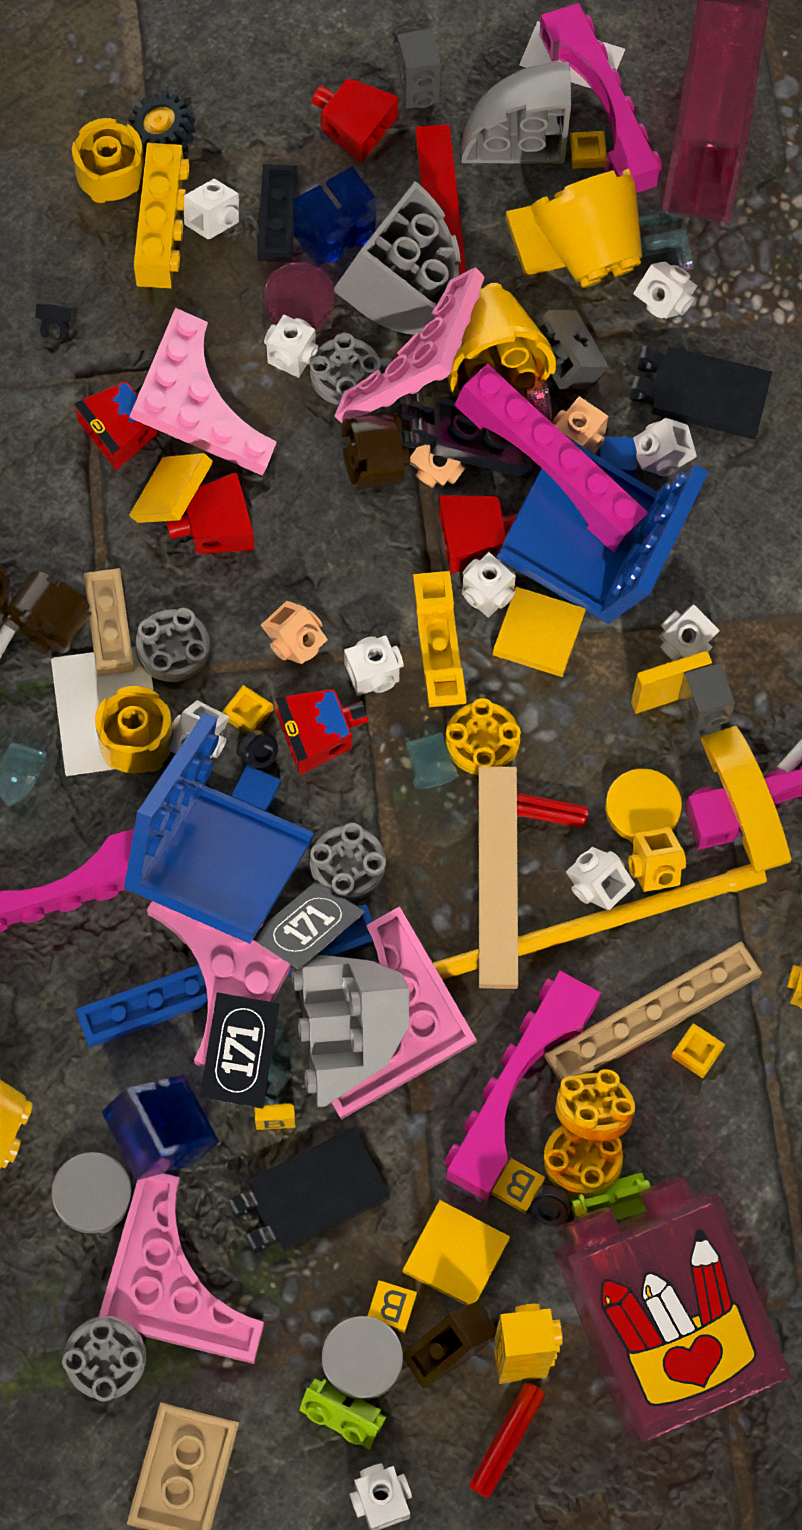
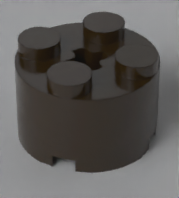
M387 411L345 418L343 420L342 437L348 436L349 438L347 448H343L344 462L351 484H357L356 490L398 484L405 480L404 466L410 465V452L407 446L401 444L399 433H401L402 426L398 412L390 413Z
M38 571L31 572L6 608L2 621L10 629L20 631L28 637V644L39 653L47 654L49 650L65 653L70 649L91 617L92 612H87L90 605L78 591L67 583L60 580L56 586L46 581L50 576L49 574Z

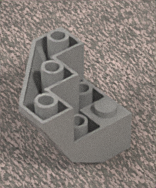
M318 954L299 970L295 967L291 968L293 991H299L302 1018H298L300 1042H306L309 1069L305 1070V1086L307 1093H313L318 1107L327 1106L385 1068L390 1062L410 1025L409 987L402 973L374 961Z

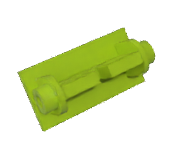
M643 1173L620 1178L609 1190L594 1197L584 1198L582 1194L578 1195V1197L568 1195L571 1199V1210L578 1232L583 1231L591 1223L601 1219L615 1218L623 1220L654 1211L650 1198L652 1195L651 1186L648 1180H644Z
M315 1378L310 1388H307L299 1411L306 1414L314 1423L326 1425L342 1434L350 1443L362 1445L370 1450L377 1432L381 1430L387 1418L380 1414L381 1409L361 1399H355L349 1408L343 1405L347 1396L338 1392L327 1379L324 1378L323 1381Z

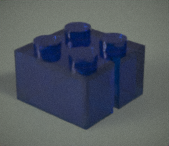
M353 166L326 181V186L342 207H336L321 185L293 199L294 237L316 267L326 262L336 261L342 256L346 247L350 249L356 245L362 246L366 244L376 231V197Z
M184 1074L158 1080L155 1084L148 1082L127 1087L102 1111L136 1180L163 1174L166 1170L171 1172L194 1166L219 1143Z

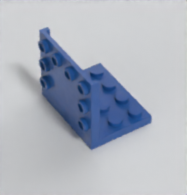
M572 441L639 503L648 514L638 529L613 553L587 529L588 524L572 500L551 476L540 468L496 558L571 603L586 608L588 613L608 624L650 595L708 471L695 465L685 473L679 472L671 484L665 483L657 492Z
M203 713L137 811L124 889L251 944L310 846L314 832L205 785L214 766V762L210 760V757L217 747L219 736L215 735L218 718Z

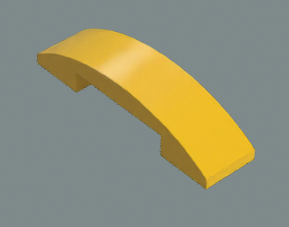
M450 571L413 574L420 650L429 707L466 704L464 677L460 664Z
M733 726L702 736L701 742L713 772H718L743 833L741 840L755 874L790 863L789 848L773 799L757 761L738 727Z

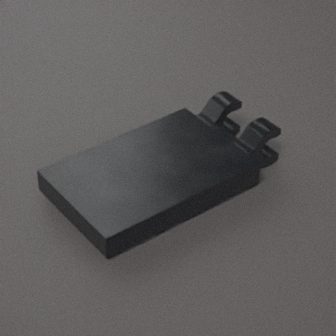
M643 345L637 369L645 372H655L656 375L654 383L645 377L635 376L630 400L653 404L651 414L756 439L772 371L668 346L667 354L664 355L652 346Z
M430 390L427 396L420 392L415 394L408 393L409 405L405 403L399 405L400 417L405 420H411L412 432L404 430L402 433L403 444L407 447L417 448L430 445L431 454L528 479L534 471L533 460L528 455L493 431L484 427L482 429L478 428L455 406L457 396L435 390Z
M355 1127L250 1178L249 1184L252 1191L231 1198L229 1206L236 1220L255 1210L258 1211L265 1227L246 1235L248 1238L247 1242L255 1255L278 1242L283 1251L286 1252L390 1200V1194Z

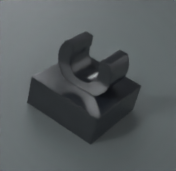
M45 303L37 304L35 318L45 319L40 327L41 336L48 337L50 326L56 324L60 327V339H67L69 326L66 322H76L78 308Z

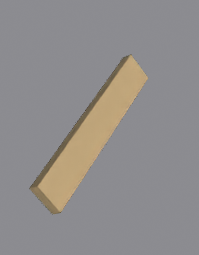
M479 766V988L518 989L517 767Z
M742 941L547 1051L544 1057L560 1083L568 1076L593 1073L761 976L762 972Z

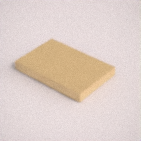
M160 1402L127 1525L144 1530H211L239 1428V1422Z

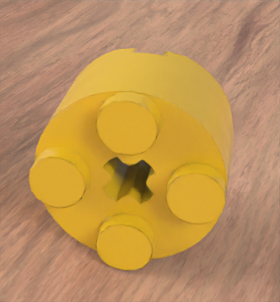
M111 118L97 119L81 128L79 136L75 143L73 142L72 155L76 179L82 190L90 195L93 201L98 203L120 200L140 190L143 185L145 165L142 142L137 131L132 126L116 123V119Z
M127 686L116 690L117 694L109 699L105 698L99 704L95 714V727L99 747L106 764L126 773L136 774L158 771L171 753L169 747L173 739L171 714L167 704L159 698L155 691L146 687Z

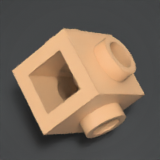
M579 396L567 411L561 410L556 415L552 424L566 437L595 454L604 441L603 435L606 433L608 415Z
M430 445L417 447L410 457V465L418 470L415 476L431 488L435 484L443 487L447 481L453 485L466 468L460 464V461L442 457L445 461L444 466L438 467L433 463V457L438 455L431 454Z
M286 601L261 624L272 640L270 644L271 649L284 661L289 659L303 664L305 661L315 657L319 648L328 640L320 629L322 627L320 619L304 606Z

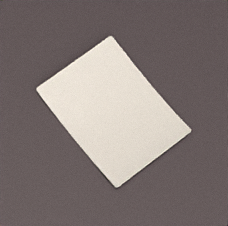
M136 646L131 647L134 671L97 676L94 652L51 659L66 776L115 769L106 764L101 754L95 727V714L99 704L105 698L109 699L117 694L116 690L127 686H142L153 690L152 676L140 665L136 655Z

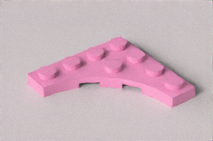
M476 267L448 282L440 301L431 313L435 319L423 328L421 334L415 333L397 352L399 356L388 365L384 374L378 369L365 380L344 392L335 413V417L341 423H343L345 418L369 415L372 411L382 406L388 407L398 398L408 393L415 394L424 385L434 380L441 381L450 374L453 369L452 363L456 352L462 345V336L466 326L471 321L470 315L475 302L480 297L479 291L485 278Z
M175 308L129 418L263 476L277 441L253 429L225 403L216 390L205 363L204 336L208 322Z
M152 901L147 909L148 915L163 923L184 944H187L199 964L205 981L208 998L207 1022L200 1048L194 1058L195 1064L204 1068L217 992L273 1002L292 965L254 940L249 944Z
M400 906L369 923L366 927L373 939L379 964L402 973L409 987L410 1025L385 1068L331 1102L341 1120L477 1042Z
M141 1168L99 1316H113L130 1323L141 1336L254 1364L264 1322L233 1310L219 1299L217 1300L201 1284L190 1267L179 1241L176 1204L180 1178Z

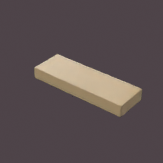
M120 568L84 573L87 601L90 605L88 611L92 612L90 626L97 676L134 671Z

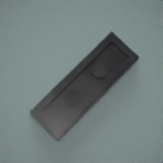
M263 164L257 251L258 261L293 262L298 165Z

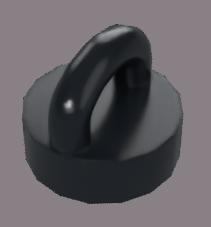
M254 730L243 738L236 753L244 763L255 769H264L274 762L278 753V744L274 736L262 730Z
M544 1183L540 1185L534 1194L530 1209L532 1215L540 1223L547 1226H559L568 1219L572 1203L565 1191L552 1184Z

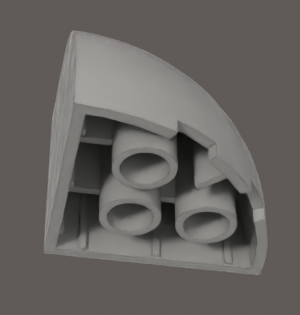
M568 61L544 63L522 69L502 79L489 89L474 107L464 128L461 143V163L564 164L571 112V82Z
M416 181L363 246L333 289L335 293L374 322L388 329L413 335L415 333L421 334L423 328L435 319L431 313L440 301L448 282L459 276V264L461 263L456 236H451L443 220L445 217L444 212L429 193Z

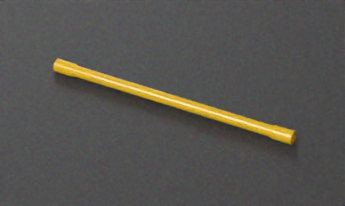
M747 864L728 870L724 874L616 906L610 910L606 909L518 936V956L727 892H737L766 883V873L762 871L755 874L752 865ZM479 949L433 962V965L442 980L479 969Z

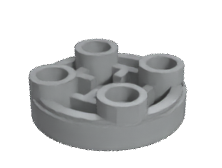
M340 333L334 339L325 342L318 348L316 356L310 361V380L320 397L330 403L339 405L346 390L365 380L378 369L381 372V361L370 345L354 338L349 333Z
M190 609L163 610L151 615L139 624L136 636V655L142 668L152 677L166 682L184 681L196 675L206 664L210 651L209 635L204 624L195 617V614Z
M349 823L327 831L316 841L311 849L310 871L313 881L317 880L348 901H356L369 896L379 887L384 878L386 869L384 849L379 840L359 824Z
M83 1153L71 1158L59 1169L52 1184V1201L58 1216L67 1226L83 1233H107L124 1218L132 1200V1187L126 1170L117 1160L102 1153Z
M99 1316L87 1320L72 1333L66 1344L62 1364L70 1381L79 1391L99 1401H109L126 1394L140 1380L146 1366V1348L141 1335L130 1323L113 1316Z
M367 1316L349 1318L338 1324L325 1340L322 1350V1366L325 1376L338 1392L349 1398L370 1401L384 1394L395 1384L402 1369L403 1352L401 1343L395 1332L378 1319Z

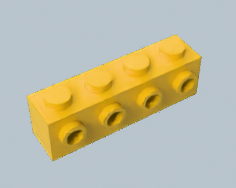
M147 143L134 257V271L138 287L172 289L173 272H179L180 250H176L177 241H182L183 220H179L180 210L184 211V195H186V189H182L183 180L188 181L189 159H183L182 145Z
M525 1304L515 1307L516 1313L500 1314L493 1343L498 1384L547 1378L550 1367L555 1366V1359H557V1352H560V1345L563 1344L560 1320H552L551 1308L540 1309V1304Z

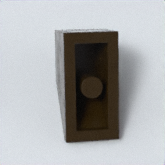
M478 1301L447 1315L403 1353V1359L424 1389L480 1352L495 1339L497 1329Z

